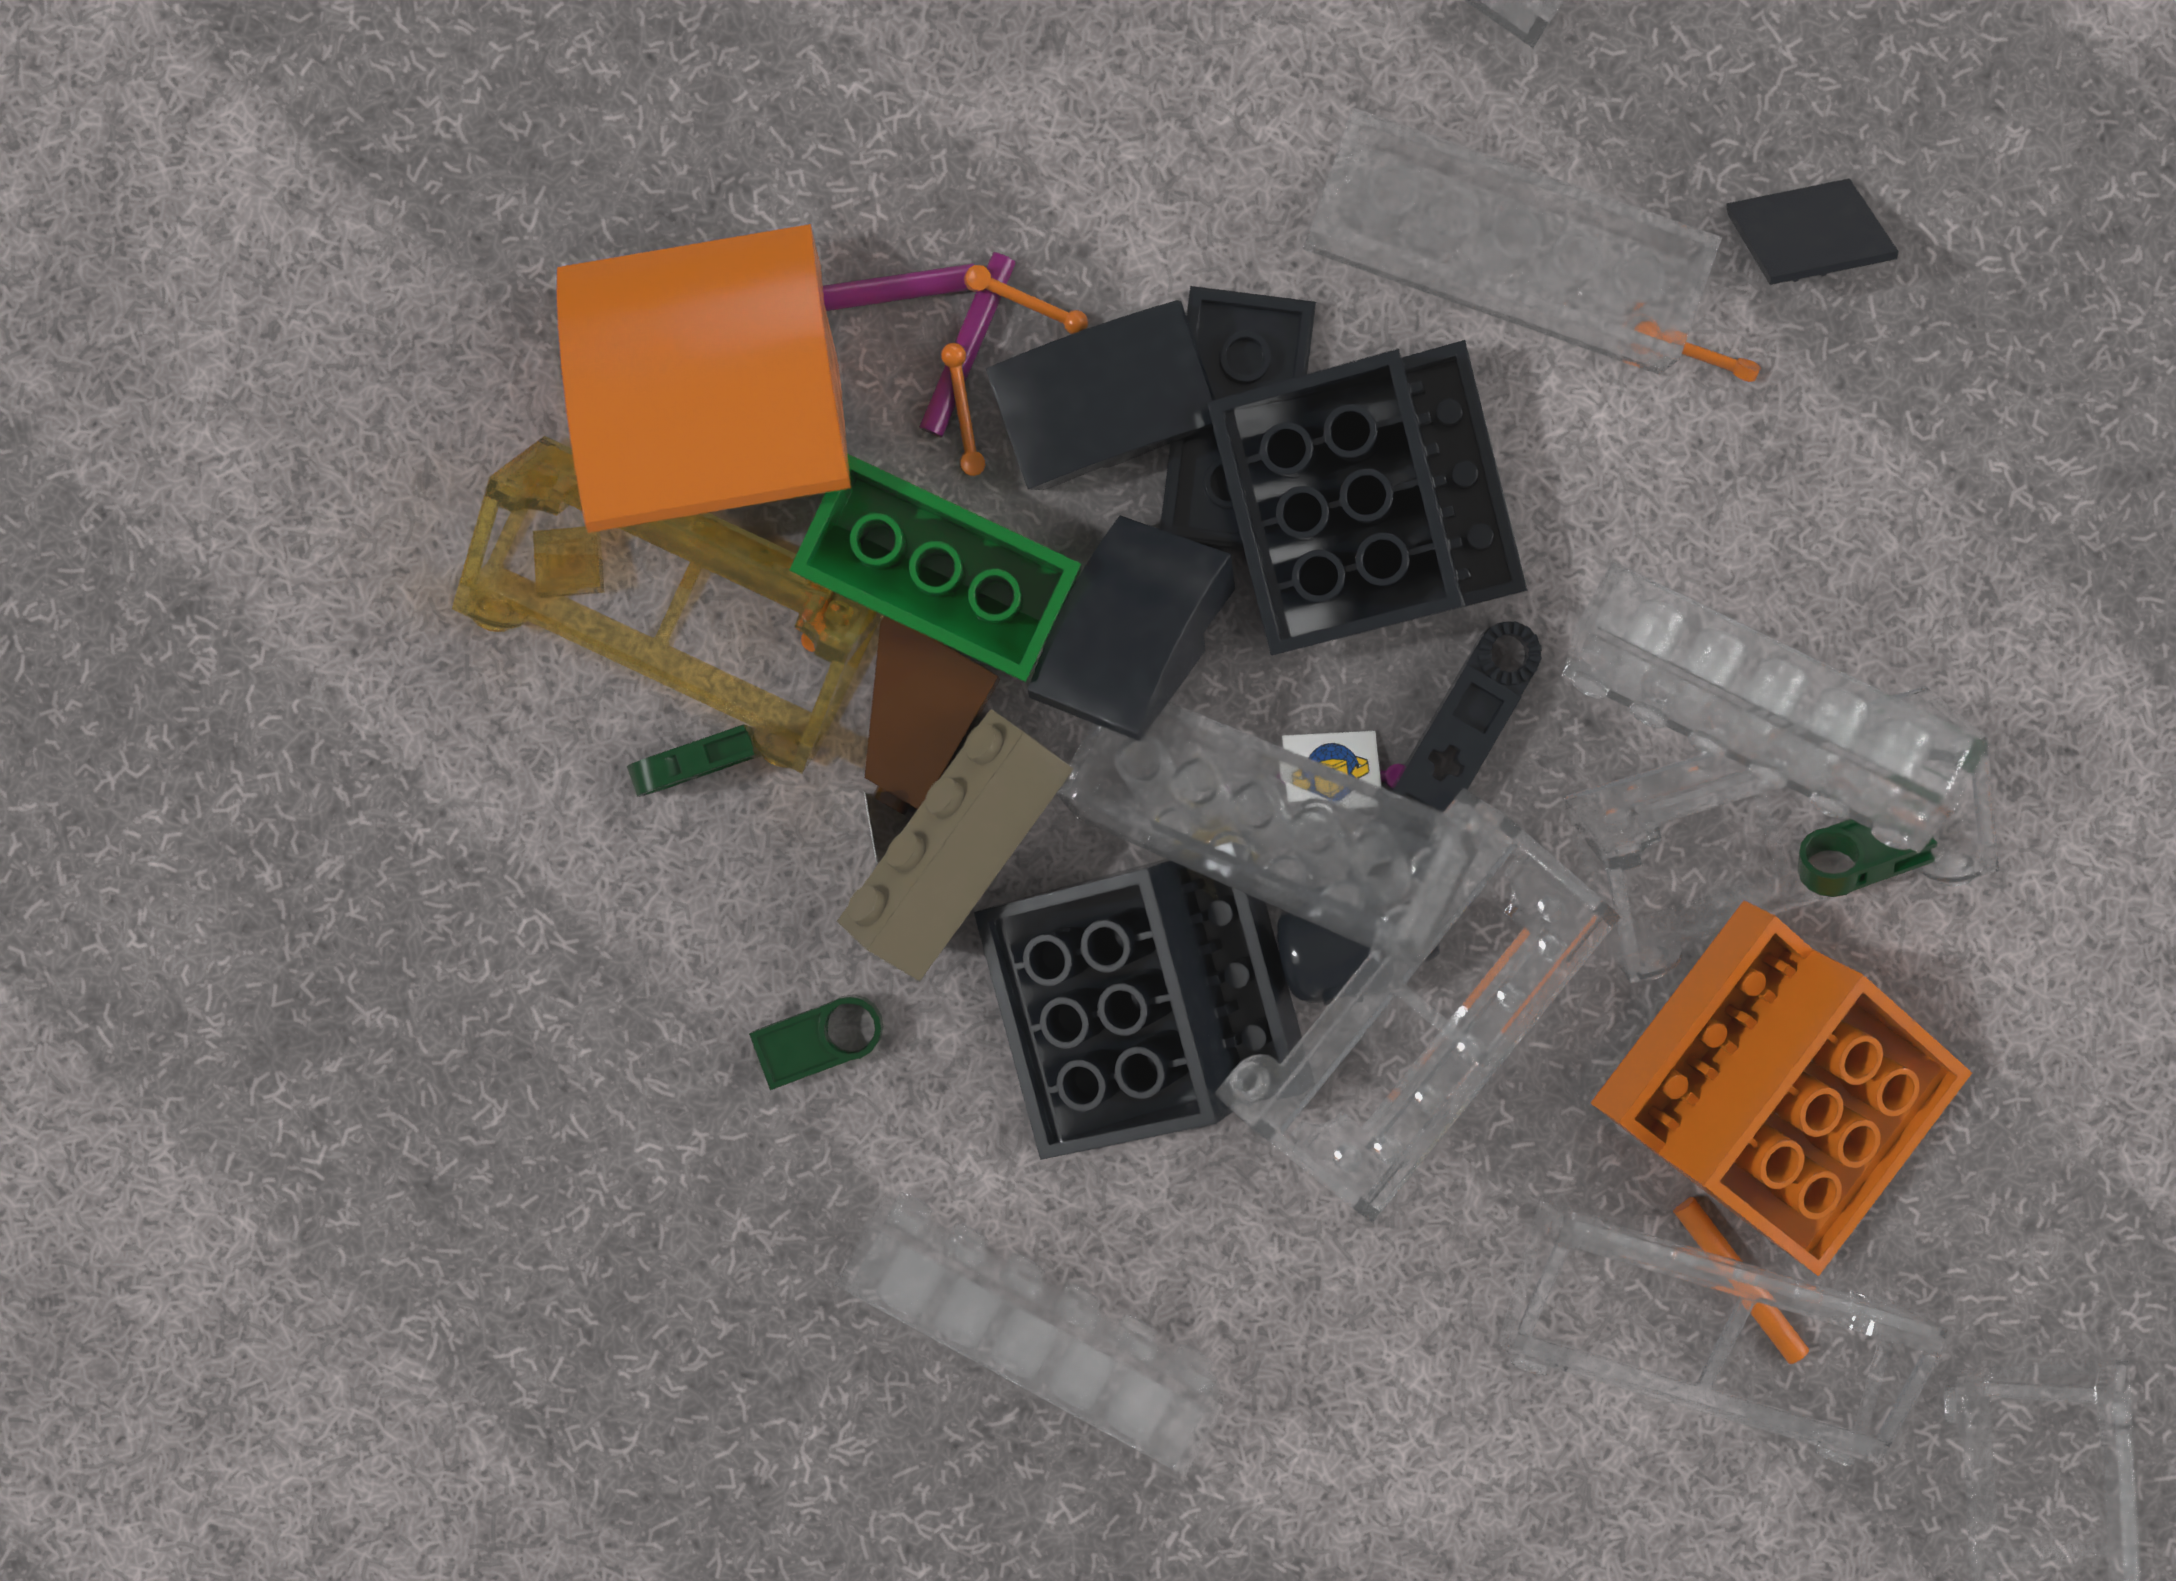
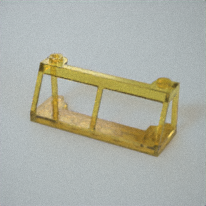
M543 436L489 476L453 602V610L472 618L481 628L493 632H504L517 628L527 621L536 624L755 727L756 729L752 737L753 743L766 761L778 767L791 768L799 773H803L822 746L881 620V614L790 572L789 569L796 556L795 553L713 514L702 513L619 528L689 561V565L656 636L652 638L505 569L503 566V562L528 509L544 511L555 516L559 515L569 505L582 511L572 448L547 436ZM501 507L509 511L510 514L487 564L481 568L497 511ZM702 568L799 613L794 628L804 633L813 642L815 647L814 655L831 662L812 712L669 645V639Z

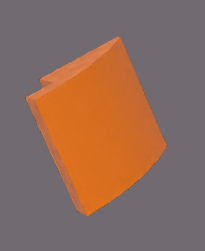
M811 224L557 267V316L563 388L579 496L588 533L851 488L840 370L824 304L821 264Z
M1743 900L1591 1101V1104L1740 1219L1819 1277L1971 1076L1972 1072L1866 976L1812 949L1778 917Z

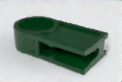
M743 724L628 765L627 769L637 797L656 793L760 757V750L754 746L751 738L753 734L752 727Z
M1905 799L1832 826L1817 829L1808 834L1800 844L1798 874L1801 882L1810 891L1818 895L1828 897L1843 896L1854 890L1935 862L1931 849L1936 848L1938 843L1909 800ZM1836 851L1847 855L1855 865L1845 872L1834 874L1816 869L1808 860L1819 852Z
M853 994L841 996L832 1002L759 1028L749 1033L769 1089L773 1090L845 1062L861 1059L872 1052L878 1044L884 1026L882 1015L877 1006L866 997ZM839 1005H859L867 1010L873 1018L874 1036L861 1050L848 1051L841 1049L833 1043L828 1035L830 1015Z

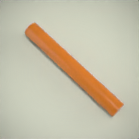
M1689 1197L1673 1210L1674 1214L1789 1364H1793L1803 1359L1809 1352L1808 1346L1696 1199Z

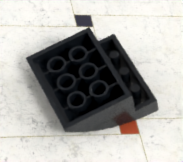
M1465 340L1405 357L1401 356L1399 349H1395L1207 402L1271 656L1528 591Z
M1248 838L1078 882L974 912L1040 1160L1214 1125L1240 1106L1301 1094L1314 1083Z

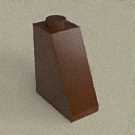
M886 616L882 618L879 629L864 778L877 785L872 795L875 799L905 815L911 805L917 809L926 799L929 789L942 777L953 762L998 685L1000 678L939 641Z

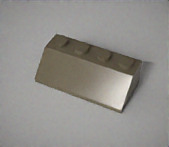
M990 709L979 726L969 734L965 745L942 777L929 789L926 799L908 824L892 840L887 853L863 886L852 895L847 908L836 922L866 950L916 980L921 981L1071 774L1073 768L1011 722Z

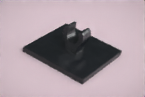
M1850 178L1726 204L1729 218L1770 285L1788 281L1797 282L1799 279L1817 275L1826 276L1827 273L1896 260L1898 258L1899 251Z

